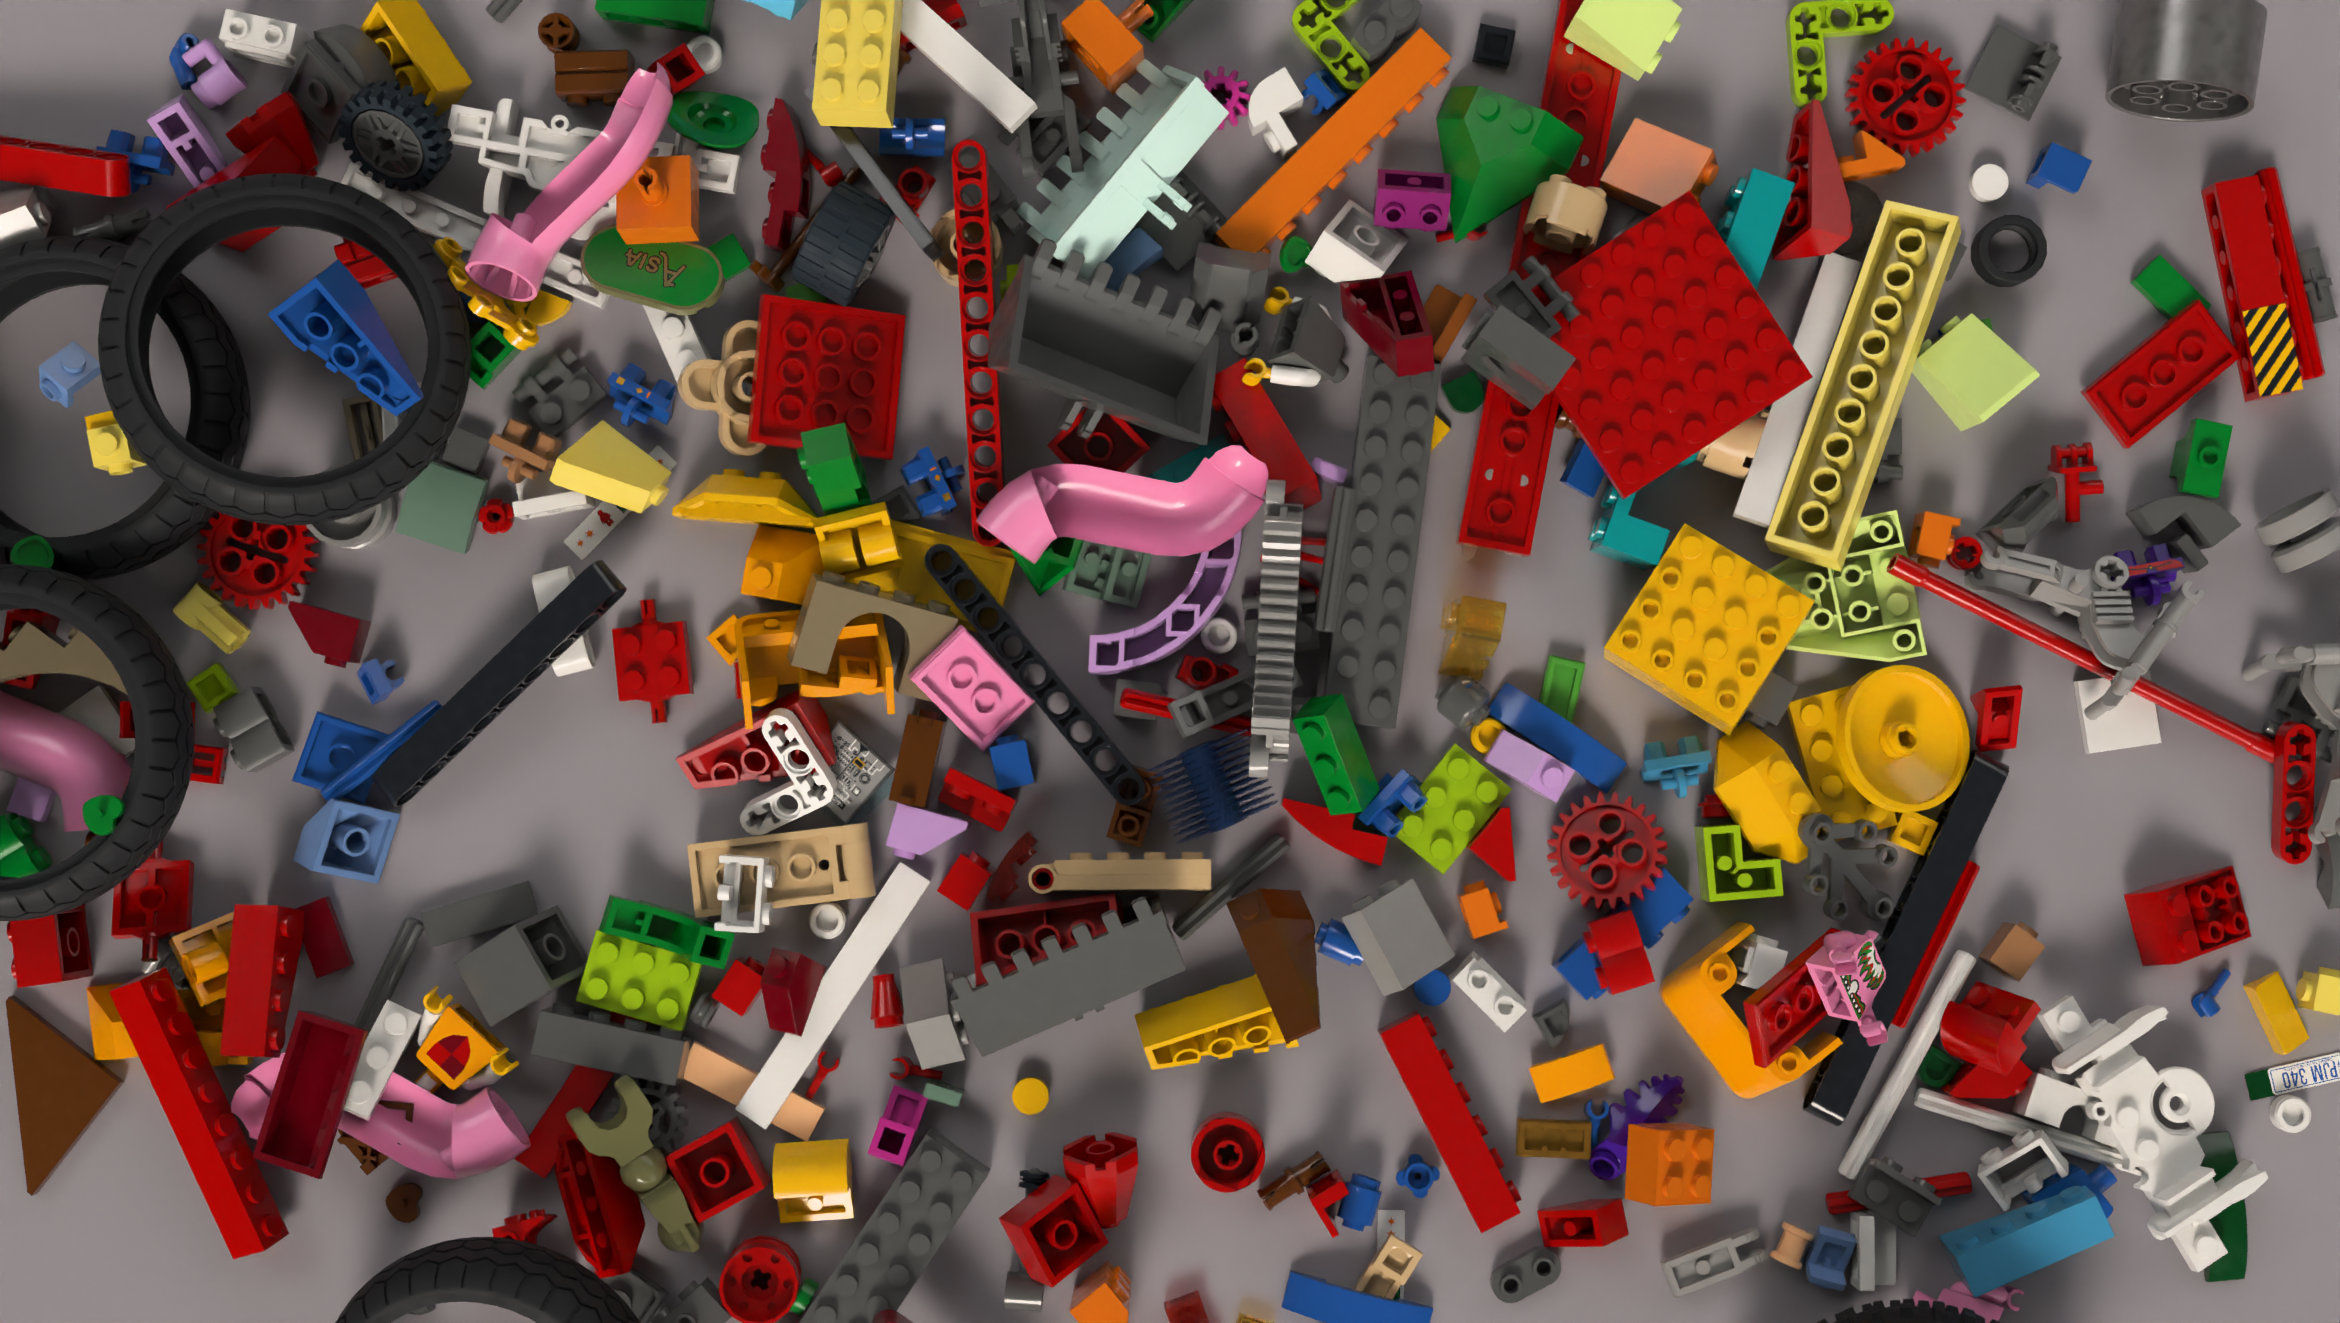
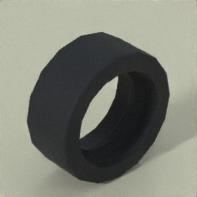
M2004 215L1992 220L1975 235L1971 245V262L1976 273L1985 282L1997 287H2013L2032 278L2042 268L2047 256V241L2041 228L2031 219L2021 215ZM2003 230H2011L2018 233L2025 240L2029 248L2027 263L2015 272L1999 270L1992 263L1988 254V245L1991 238Z

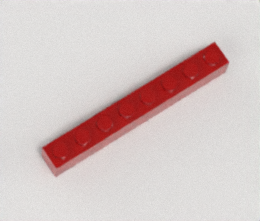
M164 967L135 977L110 990L109 994L233 1260L267 1250L286 1237L289 1232L256 1160L252 1158L253 1154L234 1113H231V1106L167 968Z

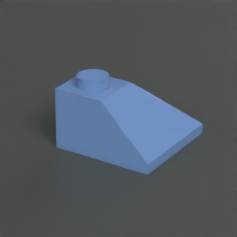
M331 798L304 825L293 861L311 871L378 884L400 814Z

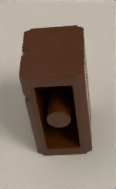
M628 49L555 51L554 53L556 72L555 92L562 102H567L569 107H588L589 101H603V105L615 107L618 98L621 97L627 83L635 73V60Z

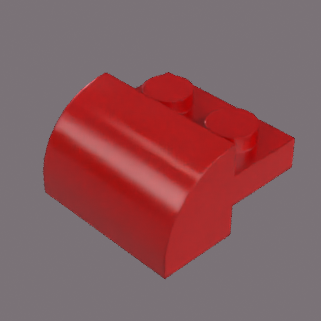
M1976 981L1960 1004L1949 1001L1940 1026L1942 1044L1949 1055L2007 1077L2026 1050L2027 1046L2021 1038L2041 1009L2034 1000Z

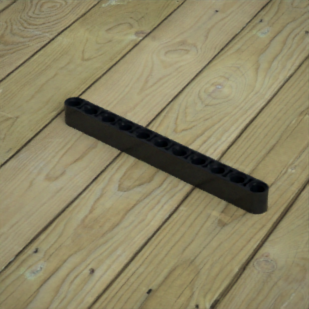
M1975 749L1969 753L1968 765L1962 781L1952 795L1945 800L1936 819V822H1938L1937 828L1924 856L1919 855L1881 935L1885 945L1878 955L1886 971V979L1874 998L1872 1010L1876 1020L1883 1022L1886 1031H1888L2009 773L2008 765ZM1847 1019L1841 1020L1834 1036L1839 1037L1843 1044L1823 1058L1803 1102L1804 1111L1835 1126H1840L1846 1119L1881 1045L1869 1046L1866 1037L1860 1033L1857 1021Z

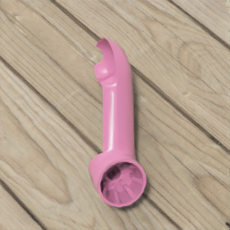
M657 62L656 73H650L639 68L633 74L621 97L618 98L611 118L604 130L542 190L524 213H517L513 222L496 213L490 214L465 266L466 274L475 284L496 296L512 301H531L537 296L548 267L560 248L629 182L648 158L656 144L673 105L669 77L663 66Z
M1234 445L1218 450L1210 459L1205 457L1194 473L1187 480L1180 483H1172L1088 465L1053 464L1031 469L1008 483L990 500L976 519V522L1033 564L1038 561L1049 544L1060 537H1070L1153 555L1188 556L1210 551L1233 538L1254 517L1265 502L1262 496L1266 490L1268 469L1265 463L1253 457L1242 446Z
M0 690V770L54 791L60 797L62 803L64 832L89 830L85 824L82 810L83 805L88 800L100 795H112L120 799L123 797L131 774V768L125 755L117 753L100 734L82 723Z
M285 1052L280 1054V1058H272L244 1076L246 1081L236 1090L233 1097L231 1113L236 1114L243 1121L249 1131L250 1138L258 1140ZM392 1072L380 1100L413 1103L412 1123L405 1119L406 1110L388 1109L378 1103L369 1121L343 1110L338 1126L340 1130L407 1168L432 1177L463 1179L487 1173L510 1162L531 1145L528 1134L514 1111L491 1087L484 1088L468 1101L456 1105L445 1102L395 1072Z

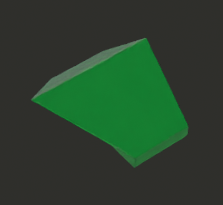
M1070 537L1057 538L1049 544L1035 564L1010 548L1040 597L1075 568L1084 540Z

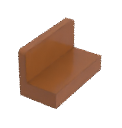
M1440 284L1434 287L1423 306L1433 335L1435 364H1441L1478 300L1466 292L1461 297Z

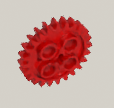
M1910 37L1903 47L1898 38H1895L1890 43V49L1882 42L1876 47V53L1869 50L1863 56L1865 62L1859 61L1854 66L1858 74H1852L1847 80L1850 85L1855 87L1848 89L1844 93L1845 97L1854 100L1845 108V111L1856 112V117L1849 124L1850 126L1861 124L1863 127L1861 130L1867 132L1889 148L1894 147L1895 152L1901 156L1908 148L1911 157H1915L1920 153V146L1928 153L1934 148V142L1941 145L1947 140L1944 133L1951 134L1956 130L1957 127L1952 121H1958L1963 117V113L1955 109L1966 102L1965 98L1956 96L1958 92L1965 88V84L1954 82V78L1961 71H1949L1947 67L1951 64L1953 58L1949 57L1941 61L1939 56L1942 48L1939 47L1930 53L1928 52V41L1926 40L1918 48H1915L1913 37ZM1900 66L1909 67L1913 72L1914 78H1905L1900 72ZM1923 77L1930 79L1929 83L1887 118L1882 119L1880 117L1884 110ZM1876 88L1882 90L1886 95V102H1878L1874 98L1872 90ZM1924 93H1930L1935 96L1937 107L1929 106L1925 102ZM1897 116L1905 117L1908 120L1909 130H1903L1897 125Z
M218 512L220 514L218 519L211 517L208 520L213 526L211 531L200 530L199 532L208 538L207 543L198 544L196 547L206 551V556L197 560V563L209 566V569L202 574V577L207 579L215 578L210 589L212 591L223 590L221 599L225 601H231L235 597L234 606L244 608L248 602L249 609L259 610L262 602L265 609L271 610L274 609L275 600L279 604L287 605V593L297 597L301 595L297 587L298 583L304 585L311 584L304 576L306 571L317 572V568L309 564L310 559L320 557V554L311 551L310 546L320 541L317 538L308 537V533L311 531L306 525H271L252 522L253 531L245 537L242 533V525L247 520ZM285 530L288 540L286 545L279 549L276 544V537L281 531ZM233 538L246 544L258 546L266 551L286 556L288 563L284 564L271 558L259 556L257 553L231 546L229 540ZM238 553L241 558V565L236 571H232L230 559ZM273 565L276 572L273 581L267 583L264 579V571L268 566Z
M1598 792L1596 803H1592L1587 796H1583L1585 807L1581 809L1576 804L1571 803L1573 815L1568 816L1560 813L1559 816L1564 824L1563 827L1554 825L1551 827L1553 833L1558 836V839L1547 840L1548 846L1556 850V852L1548 854L1547 859L1549 862L1558 863L1550 869L1552 876L1563 875L1557 882L1558 887L1564 889L1571 886L1567 894L1571 900L1581 894V905L1584 908L1591 900H1594L1595 907L1599 912L1603 908L1604 902H1609L1613 912L1617 910L1618 901H1623L1629 909L1631 908L1630 897L1634 895L1643 902L1645 900L1642 892L1644 887L1652 891L1656 890L1651 878L1664 877L1663 871L1656 866L1668 863L1667 857L1658 853L1668 849L1666 841L1656 840L1665 834L1663 827L1652 828L1657 821L1656 815L1652 814L1644 818L1647 810L1644 803L1633 809V798L1629 796L1622 804L1619 801L1617 792L1613 793L1610 801H1605L1602 792ZM1608 820H1617L1621 823L1620 829L1613 834H1607L1601 830L1603 824ZM1629 832L1635 833L1632 838L1623 840ZM1587 841L1591 844V848L1584 855H1576L1572 853L1575 843ZM1606 846L1608 849H1613L1614 855L1609 858L1605 854L1602 855L1600 849ZM1631 848H1637L1643 852V856L1638 862L1629 863L1623 859L1625 852ZM1592 863L1586 871H1580L1583 865ZM1606 869L1613 873L1611 881L1607 884L1600 885L1593 880L1595 874L1600 870Z

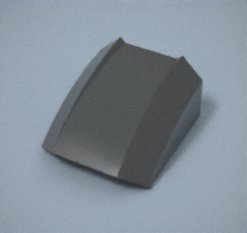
M1199 242L1190 298L1195 302L1191 315L1198 325L1210 307L1218 309L1222 313L1216 330L1234 333L1236 327L1241 323H1251V327L1258 324L1261 317L1271 254L1263 252L1253 253Z
M2051 476L2027 484L1976 535L1993 552L1998 546L2023 552L2029 541L2045 526L2052 524L2057 519L2059 507L2056 478Z

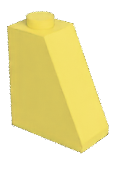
M602 420L557 458L549 480L555 485L641 514L651 504L658 506L665 499L669 492V488L666 485L672 472Z

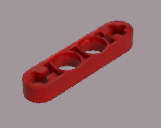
M2296 721L2282 724L2275 736L2271 848L2275 857L2294 865L2307 860L2312 850L2308 829L2313 824L2316 734L2308 725ZM2297 733L2302 735L2301 740L2295 741V744L2290 743V737H2295ZM2296 753L2302 755L2301 759L2288 757L2289 755L2296 756ZM2299 765L2302 769L2300 780L2295 784H2289L2286 777L2287 772L2291 767ZM2298 801L2301 808L2300 814L2295 819L2288 820L2285 815L2287 806L2291 802ZM2286 827H2290V828H2294V829H2291V832H2289V831L2286 830ZM2293 841L2297 842V848H2292L2290 852L2286 851L2287 845H2291Z

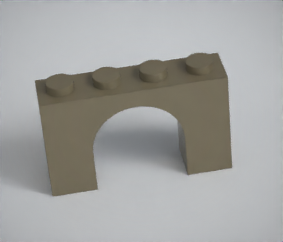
M824 571L823 575L812 573L786 656L790 664L827 674L837 639L845 625L862 614H886L901 624L904 634V645L893 678L896 692L932 702L908 675L955 630L958 618L950 611L951 606L936 600H929L928 604L915 601L916 596L900 590H894L893 595L880 591V586L860 580L858 585L844 582V576L831 571Z

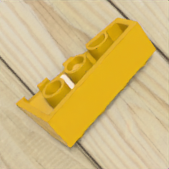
M1257 974L1193 996L1184 997L1175 1002L1150 1008L1147 1011L1134 1015L1142 1045L1152 1070L1199 1063L1201 1056L1206 1055L1224 1059L1232 1057L1233 1051L1253 1048L1254 1053L1269 1051V1045L1285 1043L1286 1048L1299 1046L1297 1039L1286 1044Z

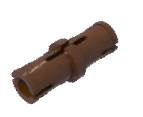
M1316 1151L1315 1154L1294 1168L1287 1167L1283 1170L1284 1174L1262 1189L1257 1190L1269 1211L1297 1192L1300 1195L1305 1191L1303 1187L1326 1172L1331 1171L1319 1151Z

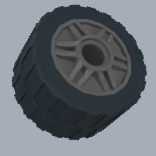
M845 181L839 182L831 191L806 231L803 243L792 267V279L843 307L848 306L860 291L865 280L871 276L876 268L896 220L895 213L884 202Z

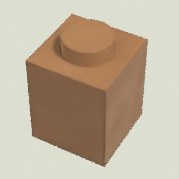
M2004 922L1978 957L2007 979L2020 982L2046 946L2036 940L2039 934L2025 923L2019 922L2016 925Z

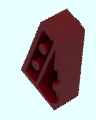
M1412 270L1387 274L1380 278L1340 282L1343 319L1398 377L1435 371L1433 335Z

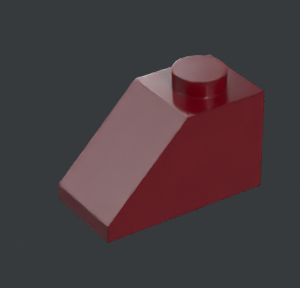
M289 601L288 609L313 653L325 656L324 663L346 668L347 662L360 664L371 621L305 603Z
M772 948L760 981L770 1029L802 1037L826 969L824 965L801 953Z

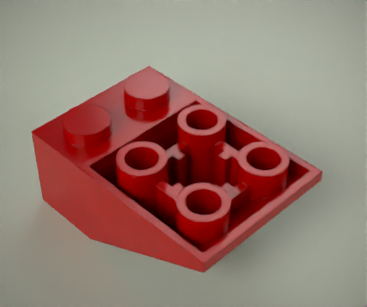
M2226 866L2158 883L2124 894L2142 966L2179 964L2252 937L2233 866Z

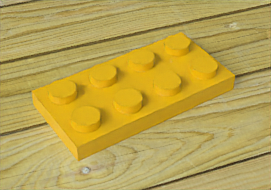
M1854 684L1791 701L1786 709L1808 789L1822 809V814L1829 816L1833 823H1854L1859 819H1865L1875 823L1878 830L1898 825L1895 812L1878 807L1858 792L1847 777L1839 758L1836 743L1838 713L1846 694ZM1867 826L1863 828L1862 834L1867 832ZM1838 838V839H1834V840H1835V841H1839V840H1843V839H1847V838Z

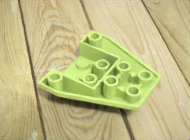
M1897 510L1860 517L1841 571L1792 557L1766 571L1815 601L1786 650L1885 662L1927 655L1915 586L1886 571L1894 554L1899 553L1909 558Z

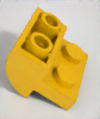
M849 1138L775 1143L772 1169L774 1199H777L780 1223L854 1218L855 1205L851 1180L853 1169Z

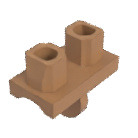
M510 418L502 434L492 433L488 442L515 456L513 459L506 455L502 459L501 464L509 468L508 479L516 484L522 482L525 477L535 480L538 476V470L532 468L531 465L544 471L553 470L562 440L550 434L540 432L534 447L526 444L532 426L519 419Z

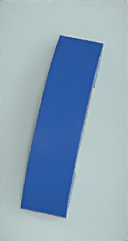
M1507 682L1504 683L1489 706L1491 708L1490 716L1575 770L1576 774L1606 794L1627 765L1623 759L1587 733Z
M1290 1270L1282 1302V1308L1325 1323H1430L1433 1307L1400 1298H1397V1300L1331 1284L1326 1282V1279Z

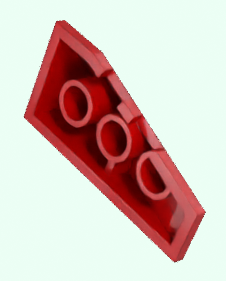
M1813 99L1793 118L1786 160L1792 164L1786 180L1794 182L1795 185L1772 246V260L1776 261L1831 254L1850 239L1853 230L1851 205L1819 100Z
M796 690L752 714L753 729H746L745 720L742 719L677 756L676 761L694 789L736 785L740 781L750 780L768 782L772 781L773 778L788 777V773L762 733V725L768 714L774 709L785 708L797 716L827 765L831 766L836 763L837 759L828 717L816 697L799 696V690ZM777 722L773 726L775 730L782 729L784 732L788 727L785 723L779 725ZM788 739L786 740L784 746H787L790 743ZM798 749L791 751V758L795 763L799 765L809 763V757L804 751ZM813 768L810 773L813 774L816 769Z

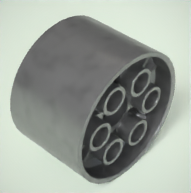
M2122 0L2117 12L2105 93L2106 101L2120 111L2164 121L2209 122L2231 119L2247 114L2254 108L2268 14L2267 9L2256 0Z

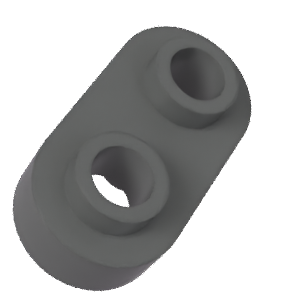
M1536 1246L1498 1266L1490 1278L1491 1289L1499 1300L1505 1303H1516L1555 1282L1561 1273V1262L1550 1248ZM1542 1261L1549 1263V1269L1545 1273H1539L1536 1269L1537 1265ZM1508 1279L1517 1281L1515 1289L1511 1291L1504 1289V1283Z

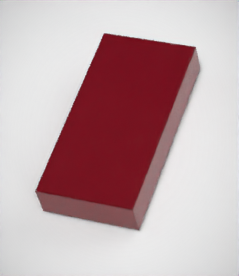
M329 896L295 908L304 911V934L302 941L316 978L355 964Z

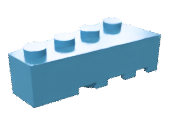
M2084 1185L2066 1188L2058 1195L1947 1232L1938 1237L1956 1275L1974 1298L2110 1239L2115 1235L2096 1195Z

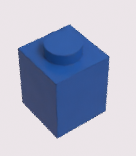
M1018 734L997 738V746L989 747L998 791L1036 783L1028 741H1019Z

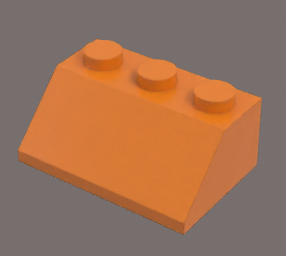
M1107 1261L1074 1287L1069 1311L1078 1323H1128L1131 1298L1129 1284L1132 1281L1120 1265L1114 1268Z

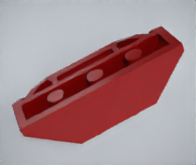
M274 135L168 205L165 211L183 198L226 180L256 174H300L301 161ZM281 227L261 228L230 237L218 243V245L244 252Z
M574 1131L558 1135L559 1148L556 1154L555 1175L576 1246L585 1259L595 1268L594 1272L600 1279L630 1272L646 1225L638 1197L634 1190L629 1189L623 1183L620 1176V1166L612 1157L598 1156L588 1152Z

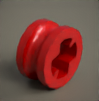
M1963 536L1955 539L1951 554L1946 556V561L1956 570L1973 568L1980 563V556L1983 552L1982 547L1972 537ZM1958 545L1962 548H1970L1972 554L1967 555V557L1971 558L1969 562L1966 559H1957L1956 552H1960L1957 549Z

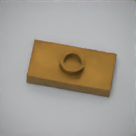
M1516 1118L1515 1155L1521 1157L1590 1159L1592 1122L1587 1120Z

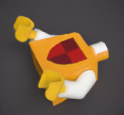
M436 985L424 996L423 1004L425 1009L421 1018L417 1039L420 1049L416 1057L427 1069L416 1079L417 1086L431 1094L443 1083L453 1091L461 1087L474 1090L495 1084L502 1076L519 1066L518 1060L514 1063H510L507 1060L506 1053L510 1049L498 1040L460 1003L450 1005L445 1009L453 1000L451 994H448L444 999L440 998L437 994L439 986Z

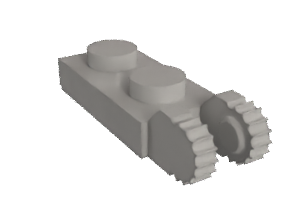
M1751 1227L1738 1231L1731 1236L1725 1235L1661 1260L1660 1264L1672 1295L1675 1298H1679L1744 1272V1269L1769 1258L1764 1248L1752 1250L1740 1257L1735 1247L1759 1238L1758 1228Z

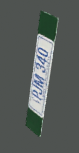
M2340 1052L2245 1074L2244 1077L2250 1100H2258L2340 1081Z

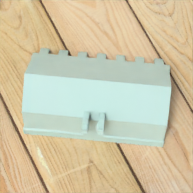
M1144 59L1137 65L1136 70L1151 84L1142 95L1126 83H1123L1116 91V94L1131 106L1126 114L1120 119L1107 107H1103L1096 115V118L1111 130L1106 138L1100 143L1087 131H1083L1079 135L1080 146L1091 154L1083 164L1084 171L1072 173L1070 157L1065 154L1062 155L1056 165L1071 178L1062 190H1059L1048 179L1044 178L1041 180L1036 188L1051 201L1042 214L1027 202H1023L1017 209V214L1031 225L1026 233L1037 243L1040 244L1044 238L1056 242L1057 248L1053 256L1057 260L1060 259L1065 263L1072 250H1077L1084 254L1085 260L1078 274L1079 276L1089 280L1099 262H1104L1147 211L1170 230H1173L1177 225L1174 218L1154 204L1162 193L1170 198L1173 204L1180 210L1188 212L1192 207L1169 184L1229 114L1204 87L1205 84L1197 76L1166 65L1160 71L1152 63Z

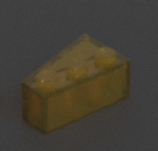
M1462 595L1451 601L1447 607H1443L1440 628L1446 630L1438 669L1439 674L1454 675L1455 677L1467 674L1474 680L1481 681L1483 669H1487L1489 665V660L1485 659V657H1493L1501 640L1507 603Z

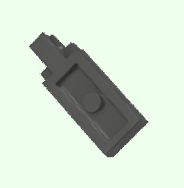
M972 146L966 147L961 152V163L966 168L976 166L980 161V153L977 148ZM951 158L944 165L953 177ZM989 163L991 220L995 225L1002 221L1014 237L1025 228L1022 224L1023 222L1015 213L1020 204L1017 202L1016 196ZM976 184L968 185L963 190L974 205H977L982 199V191Z

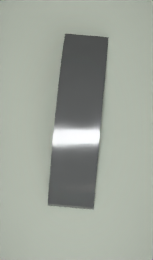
M1295 665L1293 690L1303 685ZM1256 666L1206 689L1196 691L1169 703L1167 707L1182 738L1184 739L1251 710L1253 707Z

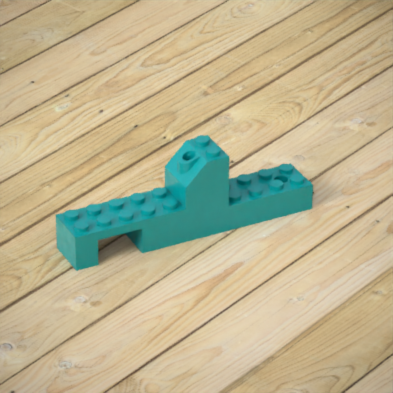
M1752 168L1745 177L1740 176L1736 184H1732L1724 201V205L1729 208L1724 218H1719L1715 229L1755 290H1757L1795 183ZM1698 452L1675 467L1681 469L1694 462ZM1613 484L1611 486L1608 485L1600 503V506L1605 507L1603 515L1599 520L1595 519L1589 532L1588 540L1593 542L1590 551L1644 571L1657 566L1670 530L1628 515L1636 492L1622 500Z

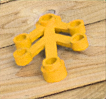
M444 237L443 240L438 239L433 244L434 249L448 268L447 274L457 291L472 297L468 302V307L474 314L505 328L503 330L504 337L517 349L524 351L528 347H534L539 342V336L536 333L537 327L525 315L524 309L530 301L521 302L505 299L506 303L510 306L509 310L505 306L502 297L482 289L468 277L465 270L466 263L461 259L463 249L454 239Z

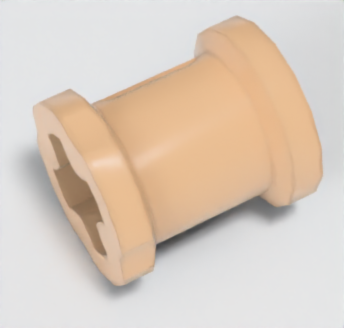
M1783 1222L1781 1226L1784 1229L1776 1250H1771L1769 1256L1790 1267L1801 1270L1803 1264L1800 1260L1808 1241H1813L1815 1235L1793 1224Z

